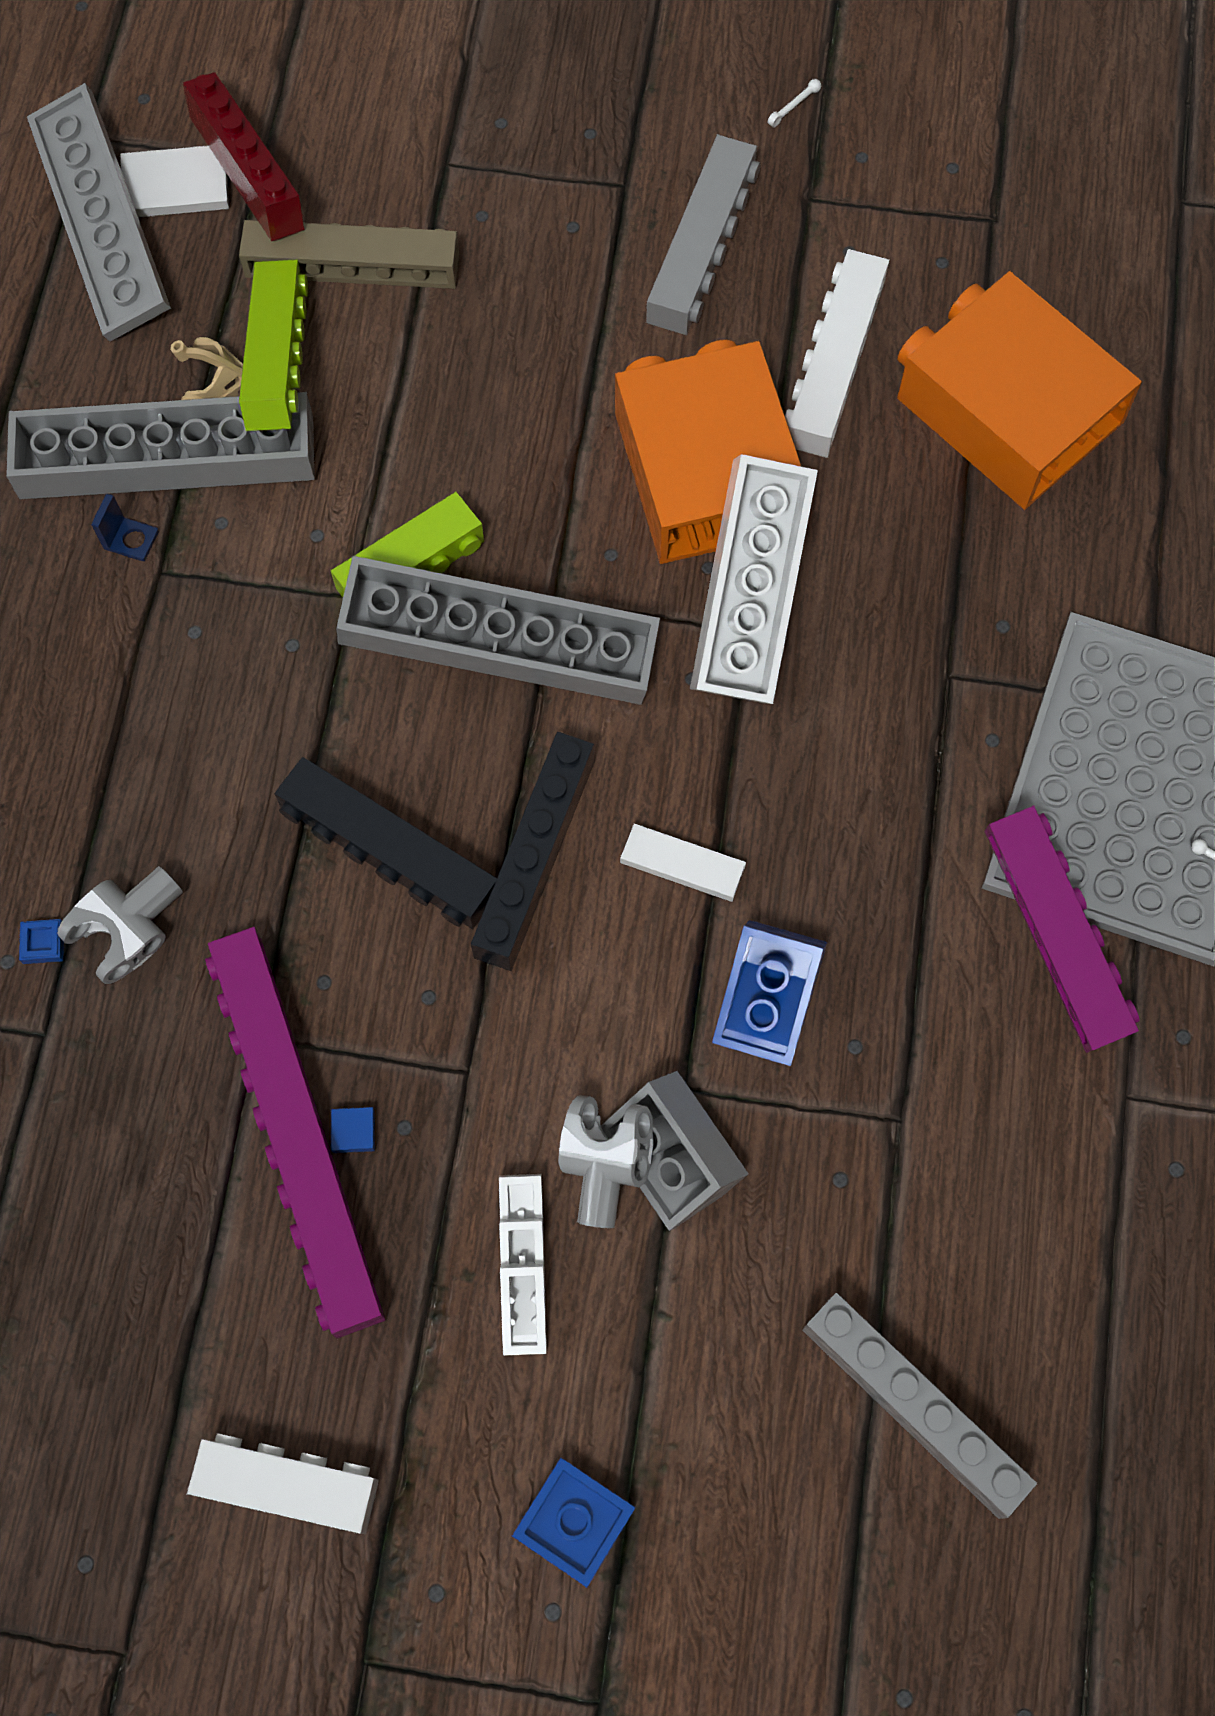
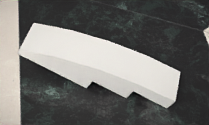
M542 1174L500 1175L499 1226L503 1355L546 1354Z

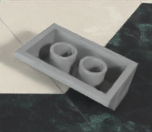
M678 1071L648 1082L601 1125L604 1134L610 1139L617 1132L620 1122L623 1123L624 1115L630 1105H644L651 1111L653 1118L652 1158L649 1175L640 1189L669 1231L675 1229L718 1200L748 1175L742 1163Z

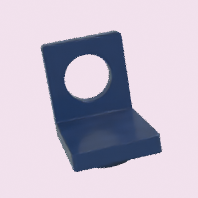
M110 494L105 495L92 522V527L104 550L143 562L146 560L159 533L156 527L124 518L115 497ZM138 531L145 535L144 543L140 547L128 548L124 545L125 537L131 532Z

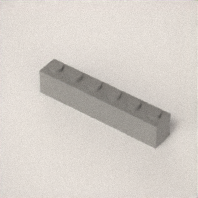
M717 134L647 300L646 323L687 335L692 322L698 323L703 310V302L701 301L703 294L709 295L713 287L715 273L712 272L715 265L721 266L727 248V245H724L726 238H733L738 223V217L735 216L738 210L744 211L749 196V190L747 189L749 182L754 184L759 174L760 162L756 161V145Z
M837 1293L830 1298L804 1327L802 1331L998 1519L1008 1518L1037 1485L1019 1465Z

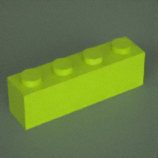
M454 492L355 556L443 573L452 562L463 555L469 556L473 554L484 543L482 523L459 494ZM352 557L331 570L335 587L342 597L344 596Z

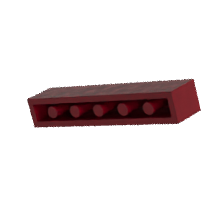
M215 72L204 74L183 82L190 119L270 240L274 241L303 231L304 224L299 194Z

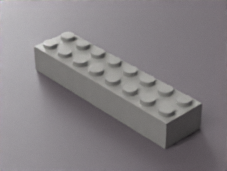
M307 392L297 393L299 408L298 413H292L291 429L246 431L239 403L240 396L9 411L7 478L19 499L315 480L313 414Z
M352 556L336 631L338 644L641 705L647 691L660 618Z

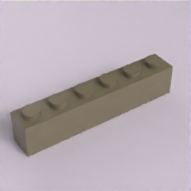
M244 220L239 258L245 278H253L255 262L298 260L300 274H306L307 281L456 289L459 262L457 231L303 222V231L271 241L258 221Z

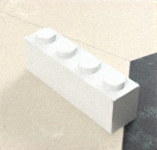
M216 1434L215 1442L201 1440L187 1494L366 1534L379 1482L378 1479L368 1477L370 1468L344 1462L342 1471L325 1467L327 1458L301 1453L300 1461L283 1458L284 1448L259 1443L257 1452L240 1448L242 1439L222 1434Z

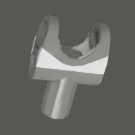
M159 866L127 894L114 881H103L85 895L66 915L58 928L57 934L64 943L72 944L83 936L86 938L93 933H109L112 940L111 946L104 956L105 959L97 968L96 976L104 984L114 983L141 966L162 946L166 936L152 920L178 898L183 891Z
M579 1095L570 1104L561 1134L558 1162L562 1172L583 1177L577 1219L579 1224L592 1227L615 1228L620 1184L641 1187L646 1182L650 1171L653 1150V1118L648 1107L638 1104L630 1105L624 1115L623 1123L620 1122L617 1132L609 1139L604 1134L600 1125V1116H598V1106L595 1098Z

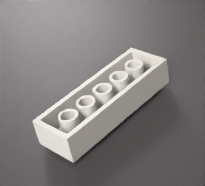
M742 454L733 459L691 679V690L773 704L818 470Z

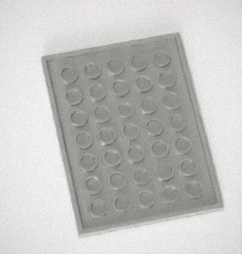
M1071 612L1064 628L1004 818L1033 805L1038 815L1043 813L1047 817L1053 833L1052 836H1049V839L1055 851L1061 850L1068 862L1070 872L1066 873L1072 888L1078 887L1084 896L1087 909L1083 910L1089 925L1095 924L1098 928L1215 967V860L1204 854L1197 855L1191 849L1192 843L1195 840L1202 839L1210 849L1215 851V657ZM993 852L982 889L1015 899Z

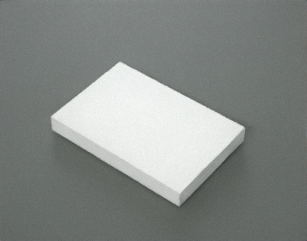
M209 146L120 154L121 172L138 217L229 209L228 175Z

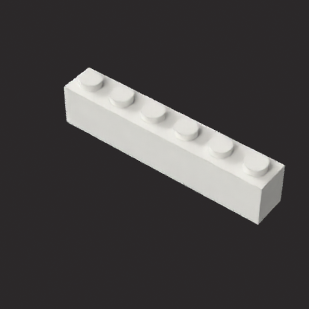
M848 249L844 262L836 263L831 281L836 286L834 292L827 290L822 306V312L826 313L824 321L817 320L812 336V341L817 342L815 349H808L802 366V371H806L804 380L797 379L792 400L797 401L794 410L787 409L785 419L795 449L828 458L882 293L889 259Z

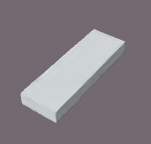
M637 824L633 825L620 858V863L731 902L734 899L746 866L744 861Z

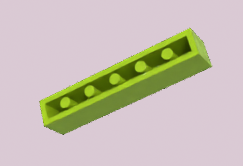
M298 260L255 262L239 397L246 431L291 429L292 413H298L299 406L296 389L300 388L301 385L298 365H302L303 361L300 342L304 341V324L302 319H306L304 297L308 296L306 274H300Z

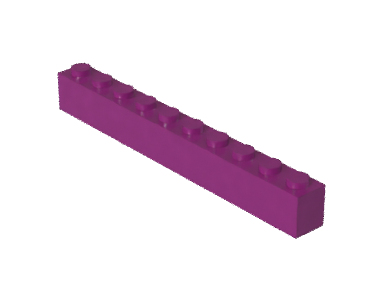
M255 927L209 942L208 947L211 957L205 958L206 965L212 980L220 981L223 993L217 995V1000L224 1018L231 1016L235 1029L228 1032L235 1054H243L247 1068L240 1070L247 1092H255L259 1106L252 1108L260 1132L267 1130L271 1142L270 1145L265 1146V1152L272 1170L279 1168L283 1184L277 1186L282 1205L285 1210L292 1208L296 1223L290 1225V1231L296 1248L298 1250L304 1248L309 1262L303 1265L302 1268L309 1289L317 1288L322 1303L315 1306L323 1331L330 1329L331 1334L338 1339L386 1321L262 940Z

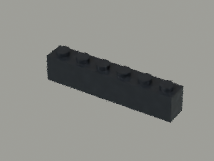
M557 731L472 939L471 948L474 959L512 971L595 763L593 743Z
M302 757L274 793L280 805L279 812L285 818L295 824L302 821L312 827L311 832L326 844H331L332 841L344 848V854L354 862L362 865L365 861L376 868V874L391 885H395L397 882L409 889L408 894L420 904L428 906L429 903H432L442 910L441 915L453 925L460 927L462 924H465L469 928L474 929L480 921L497 878L306 758Z

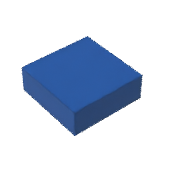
M62 920L20 922L19 960L23 964L63 961L64 941L57 934Z
M373 1107L331 1109V1151L333 1153L375 1151V1110Z

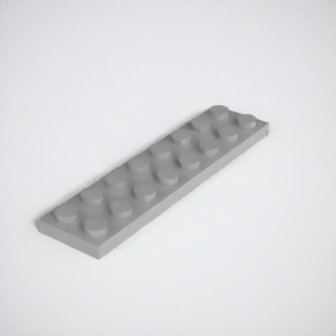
M84 83L27 116L102 335L111 342L171 309L93 92Z

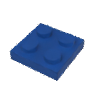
M560 1458L512 1537L585 1587H588L635 1510V1507Z

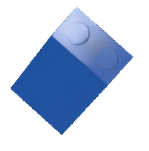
M749 920L743 926L712 1043L791 1066L817 982L827 942Z

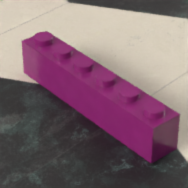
M1033 805L989 824L984 832L1085 1052L1088 1053L1138 1032L1139 1030L1135 1024L1140 1021L1138 1012L1130 999L1124 1000L1118 987V985L1122 984L1119 971L1112 961L1107 963L1102 953L1101 947H1104L1103 937L1095 924L1089 925L1083 910L1087 909L1084 896L1078 887L1072 888L1066 873L1070 872L1068 862L1061 850L1055 851L1049 839V836H1052L1053 833L1047 817L1043 813L1038 815Z

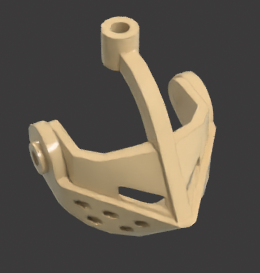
M206 337L195 339L193 348L186 347L180 340L172 343L170 350L179 361L184 362L192 358L218 367L212 383L204 390L187 391L181 400L240 396L243 364L224 346ZM235 379V384L226 390L225 386Z

